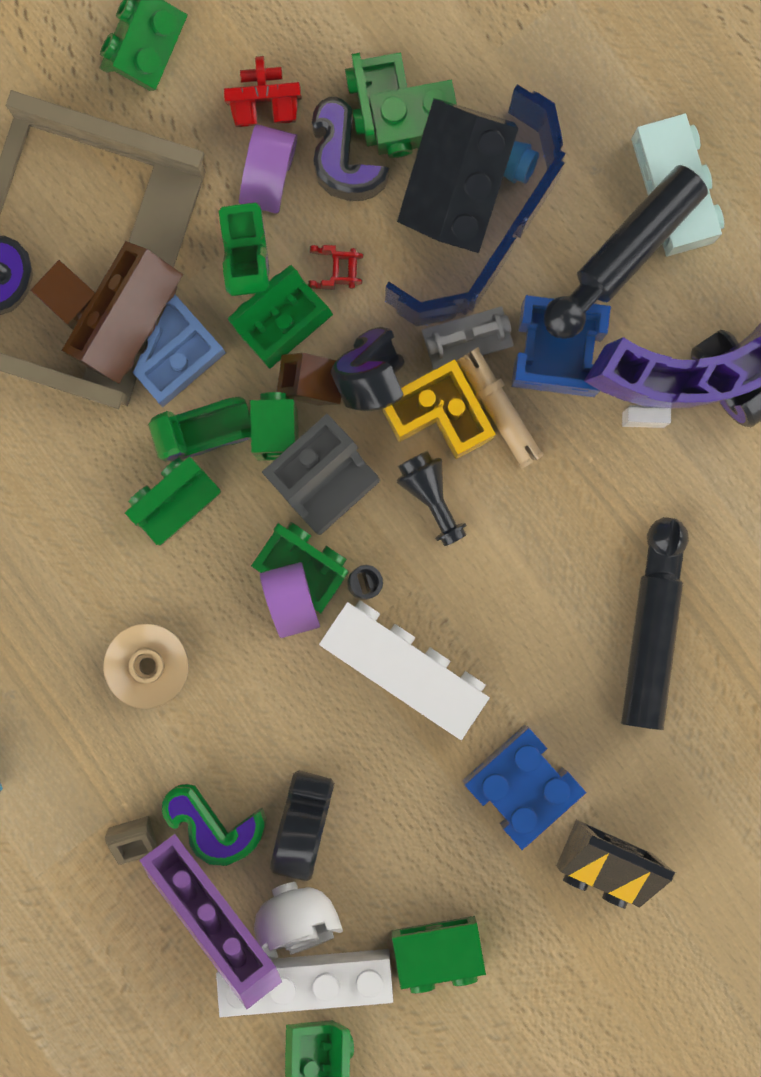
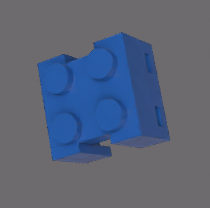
M526 295L521 305L518 328L519 332H526L524 353L519 352L514 360L511 387L595 397L600 390L584 382L594 365L592 360L595 341L601 342L608 334L611 306L593 304L586 311V324L582 331L573 338L561 339L552 336L547 331L543 322L544 310L549 302L554 299Z
M526 725L522 726L462 780L467 789L482 806L490 801L505 817L500 824L521 850L526 848L587 793L563 767L556 772L541 755L548 748Z

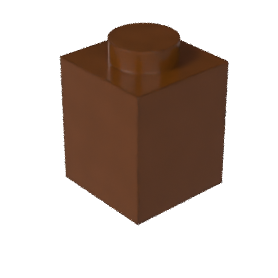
M60 260L30 290L72 330H74L95 294L89 286Z
M303 352L282 355L276 392L286 393V399H294L295 401L318 406L341 404V395L330 373L336 360Z

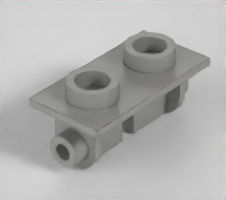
M502 306L422 329L433 370L454 359H460L477 347H479L480 353L483 356L514 346L510 335L512 331L508 316L504 315Z

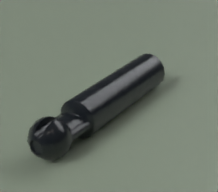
M676 166L577 272L580 285L569 297H557L549 302L544 310L543 322L547 331L552 336L567 339L578 335L586 324V311L595 301L609 302L707 196L708 189L698 174L686 166Z
M663 517L656 520L650 526L647 533V544L649 546L645 575L640 579L621 724L664 730L683 582L680 580L683 553L689 542L688 530L678 519Z

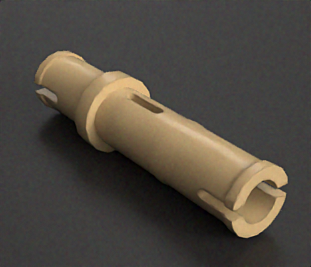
M479 347L456 360L476 392L474 394L478 402L481 400L519 462L520 468L522 469L533 463V460L541 458L544 455L543 452L540 451L502 389L505 385L501 378L496 379L480 353Z

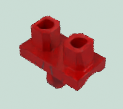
M255 56L256 69L240 70L241 83L257 82L258 86L224 88L225 102L231 107L236 127H248L258 124L256 103L272 102L274 124L295 123L297 120V100L302 99L300 82L267 85V81L281 80L283 76L282 67H265L264 56Z

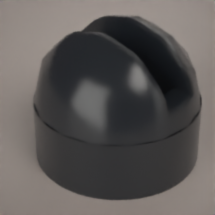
M359 566L348 577V589L358 599H371L377 596L383 587L382 575L373 566ZM362 573L368 593H362L357 574Z

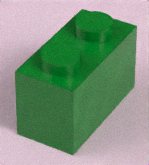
M282 392L261 393L260 400H250L251 453L257 461L275 460L299 439L298 409L294 399H286V393Z
M475 916L392 930V941L401 990L410 988L411 993H425L436 988L435 984L452 981L453 986H465L476 983L478 981L477 976L486 975Z

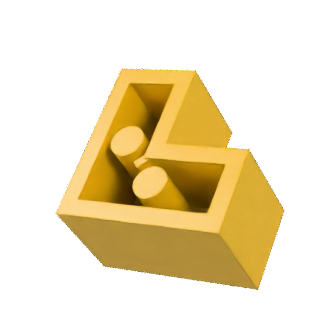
M455 359L402 387L403 398L395 404L381 409L399 443L436 423L455 459L488 443L496 435Z

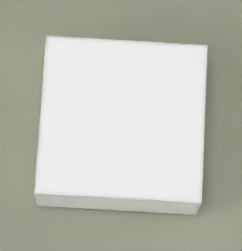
M630 405L622 413V427L664 428L671 423V408Z

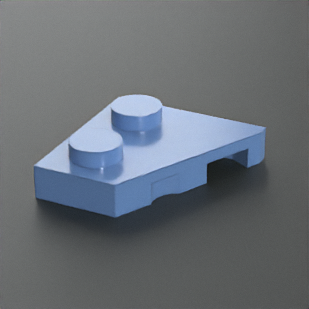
M174 295L166 303L158 325H155L154 331L148 337V347L140 355L133 374L156 401L164 407L225 355L226 352L183 302Z

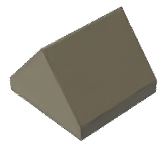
M149 816L110 827L105 836V842L118 865L141 859L158 847Z

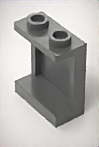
M328 414L324 415L262 471L264 476L317 535L324 533L380 482L378 475L356 451L358 446Z

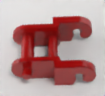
M317 245L310 246V253L332 255L333 273L330 280H322L321 283L309 280L308 286L310 288L335 290V284L349 285L350 289H354L355 285L362 284V279L357 278V260L363 258L362 253L356 252L355 248H351L350 252L336 251V245H323L322 248H318ZM339 259L348 260V277H339Z

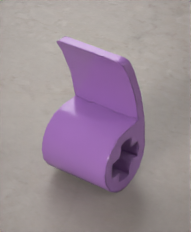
M258 124L255 125L247 152L239 204L256 202L261 207V210L279 213L286 174L291 168L295 155L297 134Z
M302 562L260 573L265 599L280 638L320 627Z

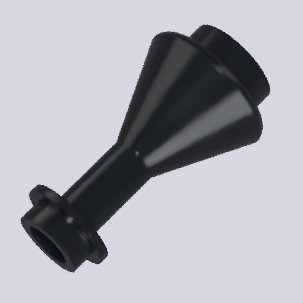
M425 451L400 464L398 467L402 476L397 479V483L429 507L441 530V533L435 539L437 541L441 540L444 546H448L465 537L467 534L463 528L467 526L466 523L456 524L444 501L442 459H432L429 452Z

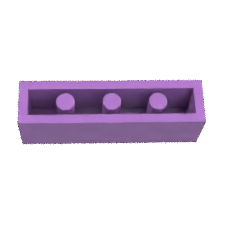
M175 834L139 860L149 879L246 1009L250 1008L282 983L274 963Z

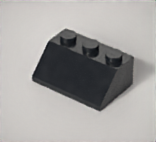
M433 98L397 222L436 241L479 253L519 129L515 122Z

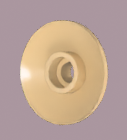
M138 624L120 632L109 644L103 663L104 677L111 692L123 703L140 709L156 708L174 699L182 690L189 670L188 655L180 639L170 630L155 624ZM147 657L153 659L156 664V668L151 674H147L141 669V662Z

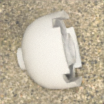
M296 882L286 883L272 890L274 897L261 906L256 914L254 924L256 941L270 959L279 958L276 949L286 948V950L290 951V955L329 941L334 938L333 932H343L338 914L331 900L322 891L310 887L298 889Z

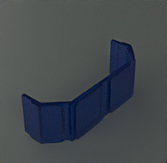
M517 84L513 90L508 113L539 132L547 171L469 292L420 302L391 282H388L386 285L385 302L396 308L397 314L415 326L455 318L457 313H462L466 316L469 310L473 312L511 254L516 238L523 236L556 185L565 165L563 159L566 153L561 151L563 138L555 103L535 91L531 93Z

